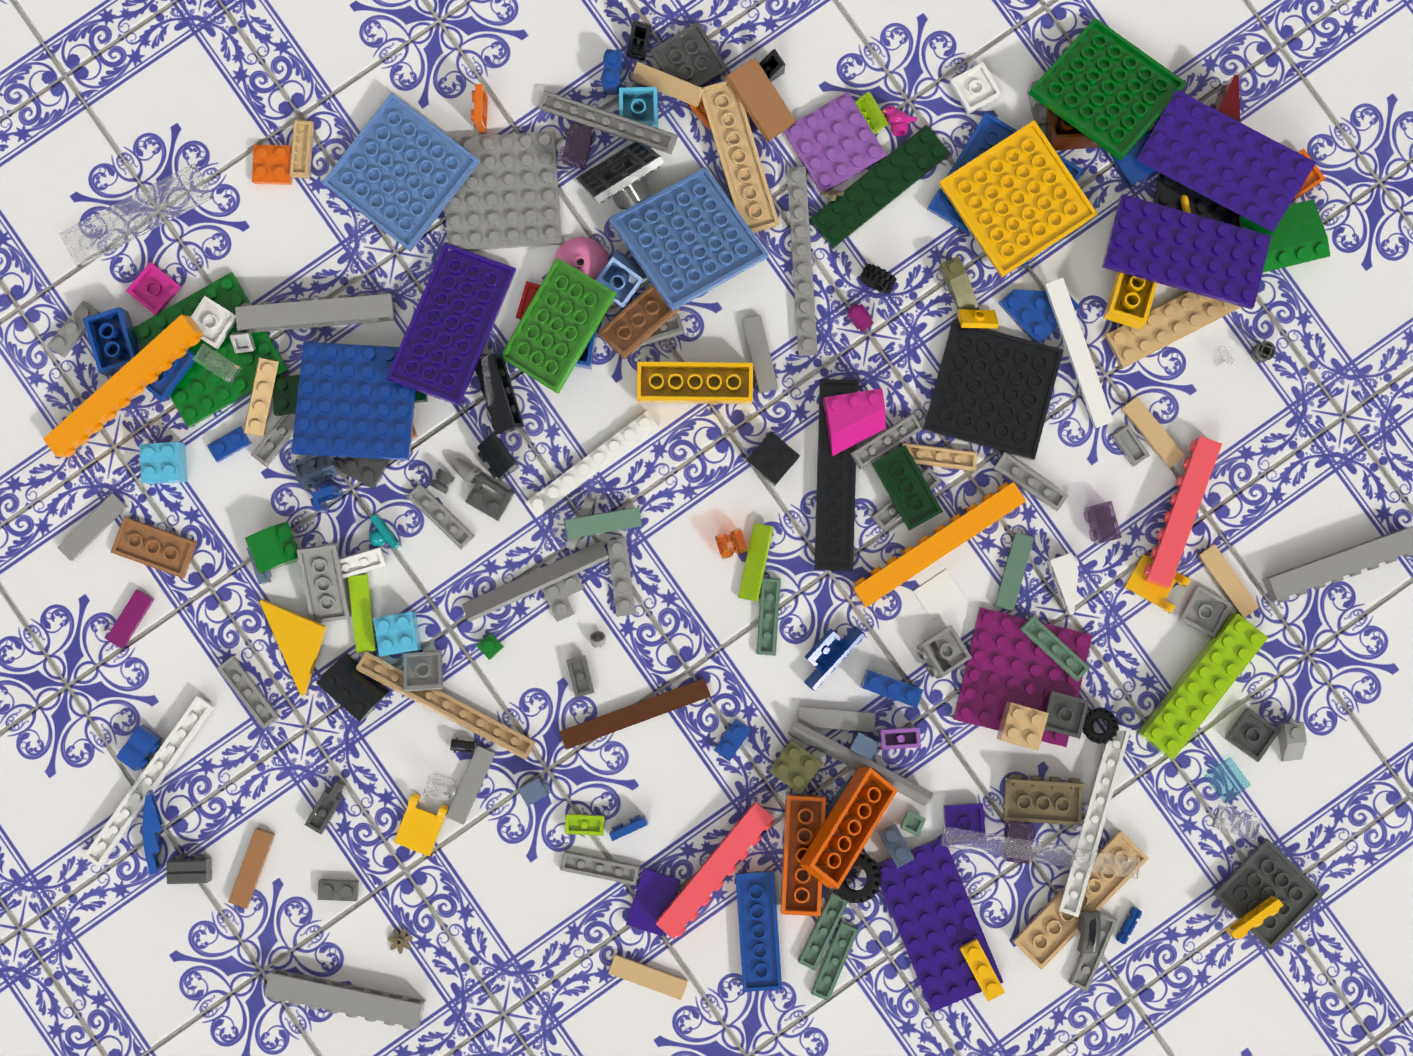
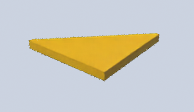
M265 599L260 600L261 607L300 695H306L327 626Z

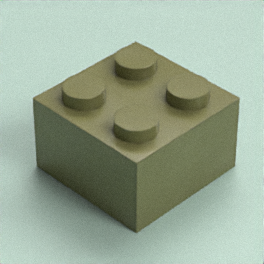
M790 738L768 771L801 795L823 762Z

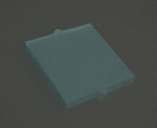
M1231 757L1220 765H1215V768L1205 775L1208 782L1225 804L1234 797L1240 796V793L1251 785Z

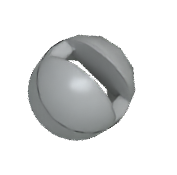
M601 631L593 632L590 635L591 645L595 648L604 646L606 641L605 634Z

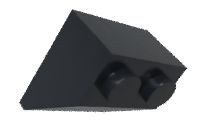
M494 432L477 446L480 451L477 453L483 463L487 461L490 466L488 471L494 479L498 477V479L502 480L520 468L499 436Z

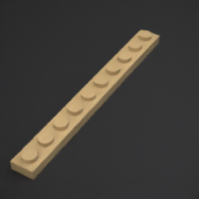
M365 652L356 666L357 671L524 760L528 758L536 743L532 739L439 690L404 692L403 671L368 652Z

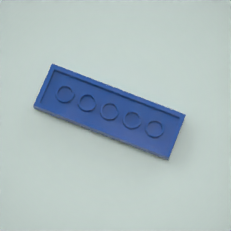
M774 870L735 873L743 992L782 990Z

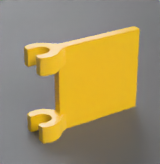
M1143 554L1124 588L1157 605L1167 613H1172L1176 606L1165 601L1175 582L1185 587L1191 579L1176 572L1171 587L1167 589L1144 581L1146 575H1143L1147 564H1151L1152 558Z
M413 793L409 799L394 843L430 857L450 807L442 804L437 815L417 807L421 795Z

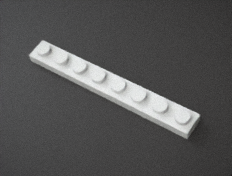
M648 411L644 412L526 501L525 504L536 518L540 517L659 426Z

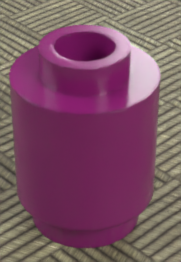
M856 303L848 309L849 314H847V317L857 330L860 329L861 332H864L874 324L871 320L872 316L862 304L858 306Z

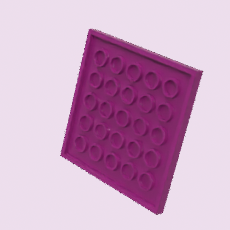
M979 607L969 648V654L972 658L966 661L953 720L999 730L1006 701L1045 712L1050 691L1078 698L1082 678L1076 682L1019 630L1028 619ZM1042 623L1086 663L1092 640L1091 634ZM1044 729L1041 741L1067 747L1069 736Z

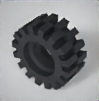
M866 264L859 277L863 284L884 294L891 292L897 280L890 272L881 269L879 266L876 267L874 264Z
M1091 709L1089 713H1086L1083 733L1092 742L1107 744L1108 741H1113V738L1117 736L1119 723L1115 715L1107 709ZM1095 720H1106L1108 724L1107 730L1103 733H1096L1093 729Z

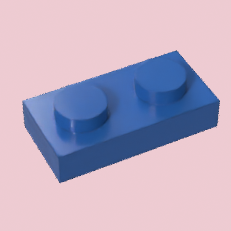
M240 426L207 445L216 462H220L252 444L247 434L243 432V427Z
M735 719L714 751L730 762L751 732V729Z
M637 815L629 819L630 823L626 825L620 823L613 826V831L609 833L611 840L614 841L647 826L648 820L646 816L641 817Z

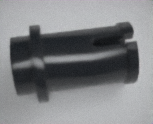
M458 738L451 739L450 751H454V753L456 751L474 753L475 741L458 740Z

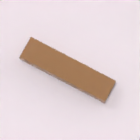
M255 828L230 895L229 903L245 909L249 907L275 834Z

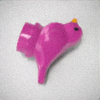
M893 105L887 106L882 111L887 116V122L891 125V131L894 136L906 135L909 129L908 124L917 121V117H910L906 113L897 110Z

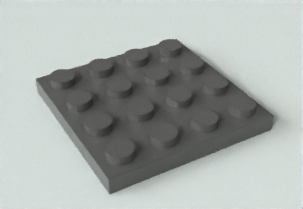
M1267 838L1212 893L1238 920L1270 896L1278 898L1283 904L1279 908V912L1265 918L1260 926L1250 929L1270 950L1324 895Z

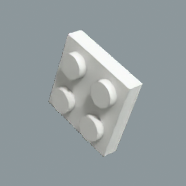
M984 62L958 75L949 82L967 114L976 111L1002 95Z
M206 296L203 297L191 316L204 333L200 339L216 349H219L236 323L235 314Z

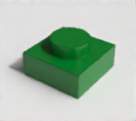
M492 633L477 645L489 660L504 648Z

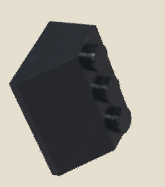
M346 653L323 674L316 684L360 722L368 717L390 691L380 682L357 671L356 666L358 662Z

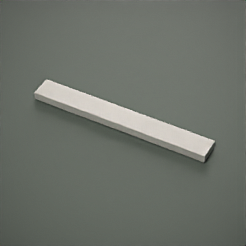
M1064 278L1046 283L1044 287L1094 428H1098L1114 422Z

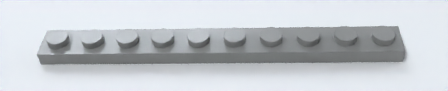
M806 167L787 168L786 172L798 356L818 355Z

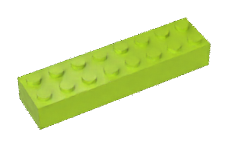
M1230 613L1222 623L1215 638H1211L1137 734L1164 756L1174 759L1269 637L1238 613Z

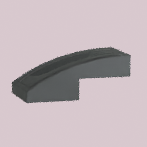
M1081 911L1077 929L1081 932L1077 950L1081 954H1095L1098 952L1100 943V912Z

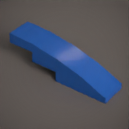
M149 790L145 796L142 833L145 858L150 874L157 873L160 868L156 853L160 852L162 844L158 832L162 831L164 827L153 790Z

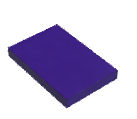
M643 868L626 925L663 936L664 931L656 925V920L674 900L681 879Z

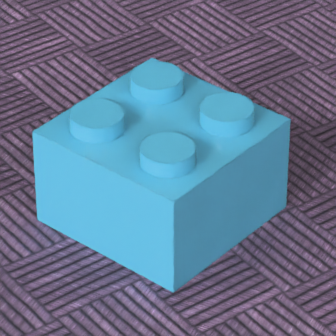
M657 87L619 88V115L658 128Z
M184 443L139 444L141 483L150 485L187 482L186 447Z
M416 612L373 618L379 657L422 650Z

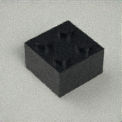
M770 431L747 458L746 463L775 487L799 459L800 455Z

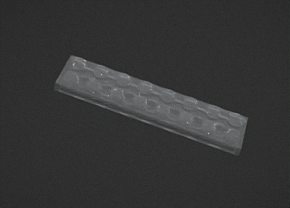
M193 163L59 234L75 265L80 268L214 197L198 166Z

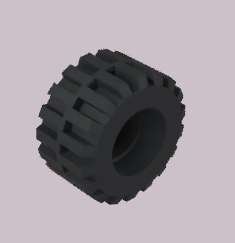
M859 854L852 867L859 866L863 868L867 876L865 886L860 890H853L847 884L845 877L839 889H835L836 895H839L842 900H846L849 903H864L873 899L874 895L880 891L879 887L882 885V873H880V867L875 863L876 861L867 855Z

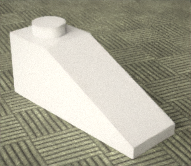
M1067 553L1046 562L1065 614L1072 615L1075 609L1079 572L1077 567L1079 562L1075 555Z

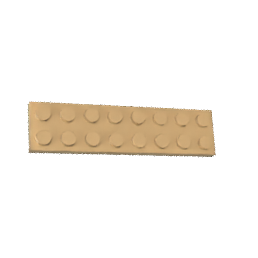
M727 80L703 87L704 92L701 100L734 207L753 233L779 226L780 223L743 104Z
M1187 292L1150 311L1147 323L1140 330L1123 325L1104 336L1123 369L1241 308V306Z
M1119 830L1096 853L1079 917L1058 911L1064 886L1012 941L1042 970L1079 932L1077 926L1081 911H1099L1149 858Z

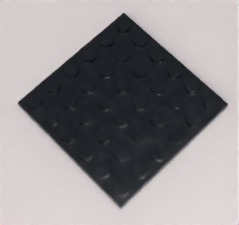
M952 320L923 430L1035 460L1063 349L986 328H961L959 321Z

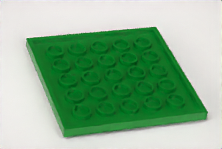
M1094 18L1036 82L1028 94L1118 160L1122 161L1165 111L1176 90L1182 91L1187 83L1097 18Z
M230 272L132 328L141 346L145 348L181 314L192 316L204 296L236 315L235 307H240L241 304L250 303L234 273ZM237 323L234 324L219 349H216L200 339L198 344L189 348L198 358L170 394L187 427L191 428L250 394L259 357L279 361L276 377H280L289 371L268 332L251 333L256 349L250 352L235 354L230 335L231 333L239 332L237 330Z

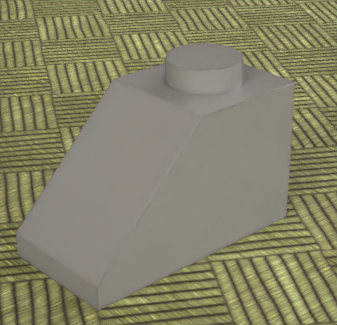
M1289 721L1277 723V728L1280 730L1278 739L1281 761L1301 760L1307 743L1304 722Z

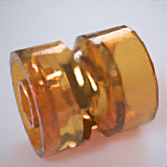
M740 528L730 531L729 535L724 533L715 536L722 560L732 557L733 553L739 555L748 552ZM731 541L733 547H727L726 543Z

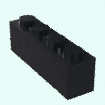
M490 354L479 359L475 371L479 377L481 391L485 397L486 408L490 414L495 434H507L524 427L503 354Z

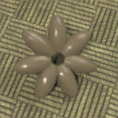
M827 190L820 193L823 197L829 196V201H836V196H843L845 194L844 191Z
M394 929L393 934L395 937L387 938L388 941L393 942L390 950L398 947V952L401 954L403 947L411 949L407 942L412 940L413 937L405 936L406 929H403L401 933Z

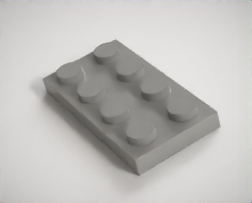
M337 543L298 548L297 555L310 619L318 623L350 619L351 615Z

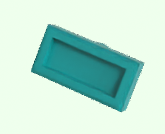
M374 514L369 518L376 527L369 534V541L373 546L381 547L386 542L395 550L401 546L399 540L380 515Z

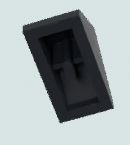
M633 20L627 50L628 57L645 61L653 35L651 24Z
M773 49L759 63L771 82L784 74L786 64L776 49Z

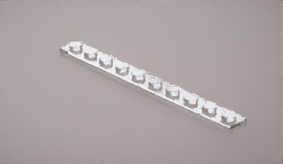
M943 826L941 846L1138 879L1140 859L1135 857Z

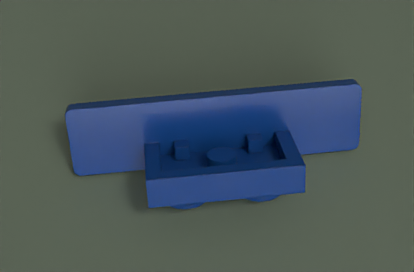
M855 626L842 639L830 628L805 656L816 669L804 683L813 691L821 686L823 680L848 656L854 646L861 642L865 633Z

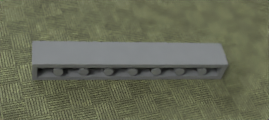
M377 292L376 295L361 293L357 294V297L340 295L334 299H330V297H319V300L302 298L299 299V302L281 300L280 303L275 304L269 301L261 302L260 305L243 303L240 307H235L237 330L239 332L250 330L251 333L395 321L394 301L392 295L388 294V292Z
M1413 527L1399 529L1263 578L1270 600H1278V603L1289 600V596L1296 594V596L1308 593L1307 589L1314 588L1316 590L1326 586L1325 583L1330 581L1332 583L1344 580L1343 576L1349 575L1353 577L1361 574L1363 569H1376L1380 567L1379 563L1385 562L1389 564L1397 561L1396 557L1402 555L1403 557L1412 556Z
M273 969L269 972L264 996L270 997L271 1001H289L290 1005H308V1008L314 1010L323 1008L327 1009L329 1013L337 1014L342 1012L352 1018L361 1016L371 1022L380 1020L390 1026L399 1024L409 1030L418 1028L421 1024L426 1001L279 969Z

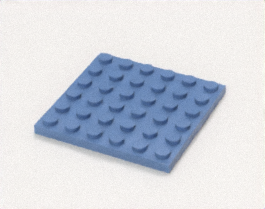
M391 92L322 183L411 252L475 170L480 160Z
M706 167L609 218V223L671 312L764 261L769 255Z

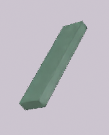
M639 507L564 520L566 539L642 526Z
M1017 532L1014 533L994 606L1014 611L1034 537Z
M763 578L756 651V654L776 656L781 579Z
M1031 615L1019 628L1022 633L1076 682L1090 669L1082 659L1034 615Z
M830 892L821 911V916L818 917L797 960L798 963L814 971L848 904L846 900H842L835 892Z
M840 920L810 993L826 1001L830 1000L859 928Z

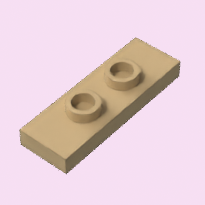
M294 120L290 177L310 179L314 134L313 121Z

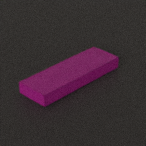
M136 589L105 639L124 649L155 599Z

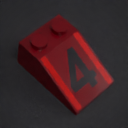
M1234 75L1222 87L1213 109L1240 122L1239 75Z

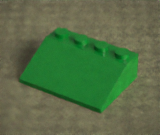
M1314 199L1291 204L1273 232L1243 216L1239 217L1241 228L1271 236L1263 273L1330 257L1328 237Z

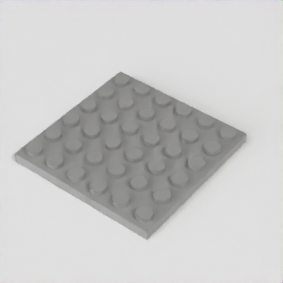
M554 131L452 138L478 158L480 163L445 207L448 244L467 251L562 245Z

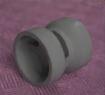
M1261 342L1251 349V358L1257 363L1266 362L1275 356L1276 347L1271 342Z
M438 469L436 472L437 480L433 479L429 485L447 494L449 490L447 484L453 483L455 477Z

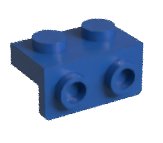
M330 483L320 486V490L311 493L312 498L310 501L312 507L317 509L318 512L329 513L327 501L344 495L342 488Z

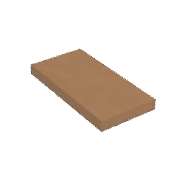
M753 58L725 77L766 142H769L796 122L756 58Z
M651 284L598 332V335L625 360L680 309L678 308L671 312L655 287Z
M124 516L111 553L185 578L198 542Z

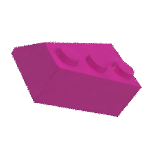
M882 388L829 396L823 399L832 456L886 429L885 402Z

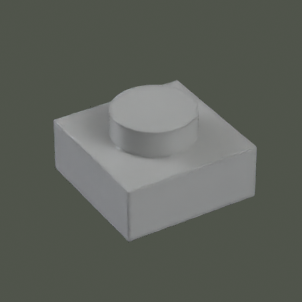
M250 330L231 333L230 339L235 354L250 352L256 349Z

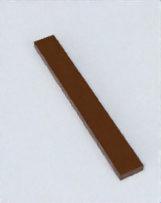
M703 678L559 732L567 750L711 697Z

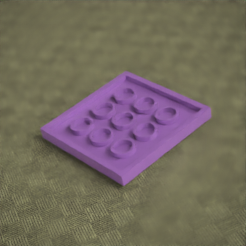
M849 92L794 122V125L783 131L803 166L806 167V171L819 193L833 189L887 156Z

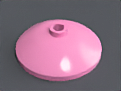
M577 237L563 243L557 250L553 260L554 263L555 259L559 258L596 280L609 262V257L604 247L597 241L587 237ZM578 260H583L584 264L580 266L577 262Z

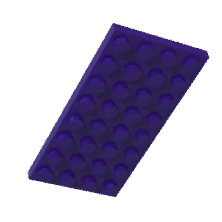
M1176 90L1136 159L1271 232L1275 230L1317 163L1179 90Z
M1122 194L1119 199L1102 268L1253 309L1271 236Z
M444 243L388 372L387 380L460 406L512 283L516 268Z
M943 836L910 849L914 860L899 868L896 867L892 858L876 863L880 867V873H882V885L880 888L931 1012L982 992L959 948L974 939L978 940L999 982L1004 983Z

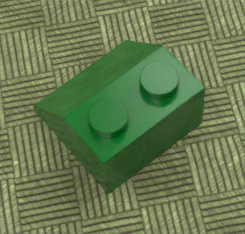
M288 521L270 526L245 538L259 574L292 564L298 560V546Z

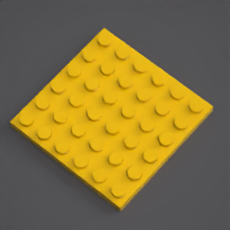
M1035 120L938 183L1001 278L1098 215Z

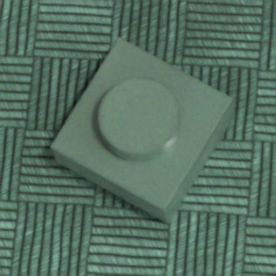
M907 810L900 828L919 836L926 818Z

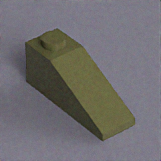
M956 256L941 263L938 270L957 309L980 310L960 257Z

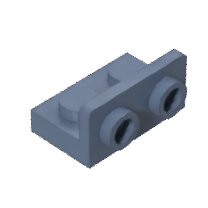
M309 455L292 464L297 481L305 490L314 488L316 485L340 474L334 466L331 456Z

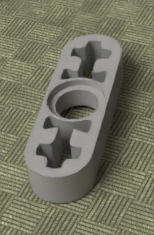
M586 496L577 517L590 515L596 500ZM581 537L568 539L565 547L575 551Z

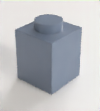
M856 731L848 747L869 760L872 757L875 758L880 750L878 741L859 731Z
M539 776L520 787L518 791L528 807L550 793L548 791L550 786L545 778L541 779Z

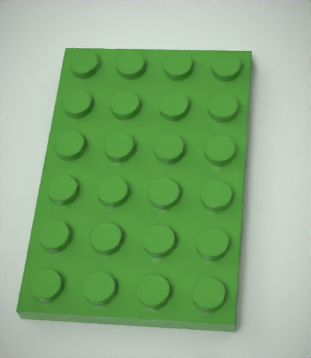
M556 258L502 352L504 360L559 394L617 293L561 259Z

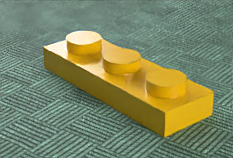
M1270 896L1225 930L1235 940L1241 939L1248 934L1250 929L1263 924L1265 918L1277 914L1283 904L1278 898Z
M974 939L959 947L986 1000L989 1002L1005 993L978 940Z

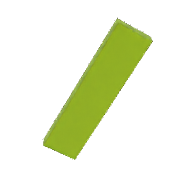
M754 523L738 598L758 602L774 530L772 526Z
M368 574L348 577L356 653L377 651Z

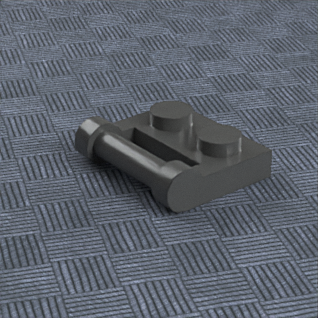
M482 472L465 502L499 521L512 500L515 491L501 486ZM484 484L504 495L503 502L481 489L482 485Z

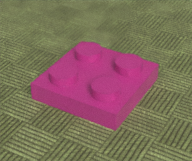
M149 262L126 292L154 315H157L181 289V286L157 266Z

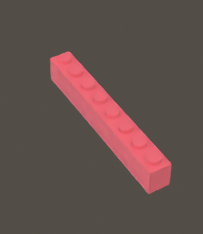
M1202 436L1192 440L1189 447L1191 454L1189 458L1186 457L1182 468L1185 470L1183 476L1180 475L1176 482L1178 489L1171 496L1169 503L1172 506L1170 511H1166L1163 521L1165 525L1163 529L1160 528L1156 539L1159 542L1157 547L1154 546L1151 551L1150 557H1152L1150 565L1147 564L1143 575H1146L1144 581L1166 589L1171 587L1222 443Z
M754 801L656 920V925L673 940L676 936L681 937L687 929L684 926L689 920L691 922L695 920L699 914L697 912L701 906L705 907L709 903L712 892L714 890L717 892L724 884L722 880L726 875H732L737 868L735 864L739 860L743 861L749 854L747 851L751 845L755 846L760 841L761 836L759 835L763 830L767 831L773 825L772 819L774 817Z

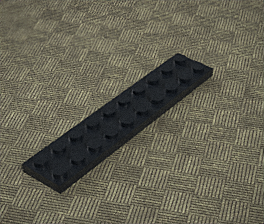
M820 379L814 570L853 571L856 463L850 453L856 450L857 444L834 456L831 455L823 399L829 396L858 392V380Z

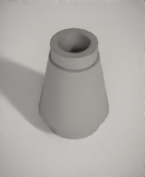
M457 458L452 463V468H454L465 483L474 484L481 474L477 467L460 458Z

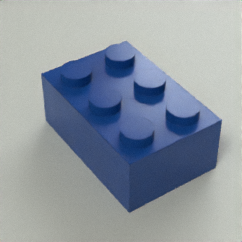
M118 307L83 318L100 374L107 377L116 374L140 352L135 333L132 330L133 326L129 313L125 309Z

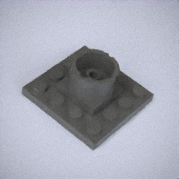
M634 142L578 176L576 180L597 204L608 201L610 196H612L619 209H627L636 205L638 201H643L650 194L651 189L644 176L649 172L658 170L664 162L661 156L653 149Z

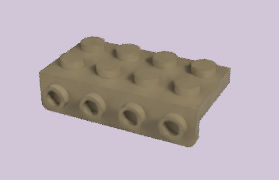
M1011 774V777H1005L1003 820L1081 826L1083 788H1085V783L1080 782L1078 778H1069L1068 781H1061L1060 777H1049V780H1042V776L1030 775V779L1022 778V775Z

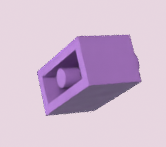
M918 726L878 729L879 745L882 750L921 747L920 727Z

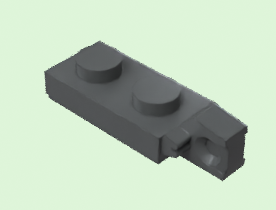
M338 780L333 788L328 787L322 793L305 823L307 827L319 834H323L342 801L341 799L344 795L340 793L345 783Z

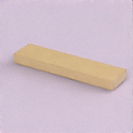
M638 61L631 80L647 87H657V91L695 107H698L704 92V88Z
M1137 396L1121 408L1168 468L1185 456Z
M901 443V447L906 445L916 464L976 471L978 452Z
M1215 544L1197 555L1239 615L1245 618L1259 608Z
M618 954L614 955L608 974L682 1000L688 983L686 979Z

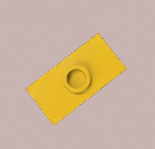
M959 309L957 313L961 328L997 329L999 325L995 310Z

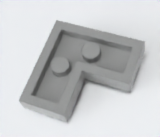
M578 573L542 589L557 622L575 614L568 596L585 589Z

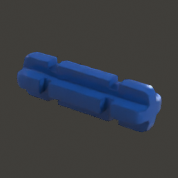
M1135 907L1131 908L1130 916L1126 917L1120 929L1121 933L1118 932L1116 940L1122 944L1127 943L1128 935L1131 936L1138 923L1136 920L1140 919L1142 911Z

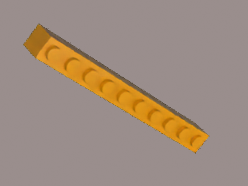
M181 314L43 438L56 457L72 456L80 445L89 441V437L92 434L99 432L107 421L114 419L120 409L127 407L135 396L142 394L148 384L155 382L163 371L170 369L176 359L182 358L186 354V350L200 342V338L204 333L192 317Z
M1007 482L997 487L998 492L993 495L991 492L981 498L983 502L978 505L973 503L966 508L967 512L961 516L958 513L949 519L951 523L947 526L942 524L935 528V534L932 536H923L918 540V545L912 547V545L902 550L903 555L898 558L893 556L886 561L888 565L882 569L878 566L870 572V577L867 579L862 577L854 582L856 586L852 589L863 606L868 607L1025 503L1026 499L1014 482L1010 484Z

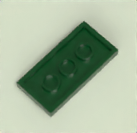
M906 445L871 464L908 531L943 512Z

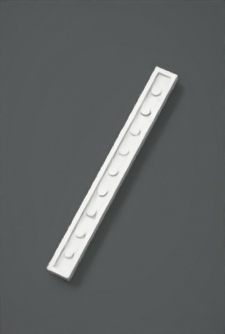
M196 696L83 857L97 867H101L143 809L147 792L149 790H153V793L215 706L201 696Z
M1118 725L1119 731H1117V736L1113 738L1114 740L1108 741L1105 744L1058 910L1079 917L1131 728Z

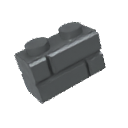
M185 854L174 855L172 859L167 861V884L210 882L212 880V858L205 857V854H195L193 858H186Z

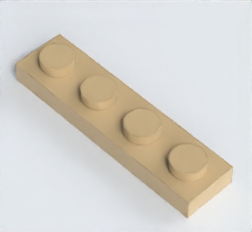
M258 358L244 433L264 436L279 361Z

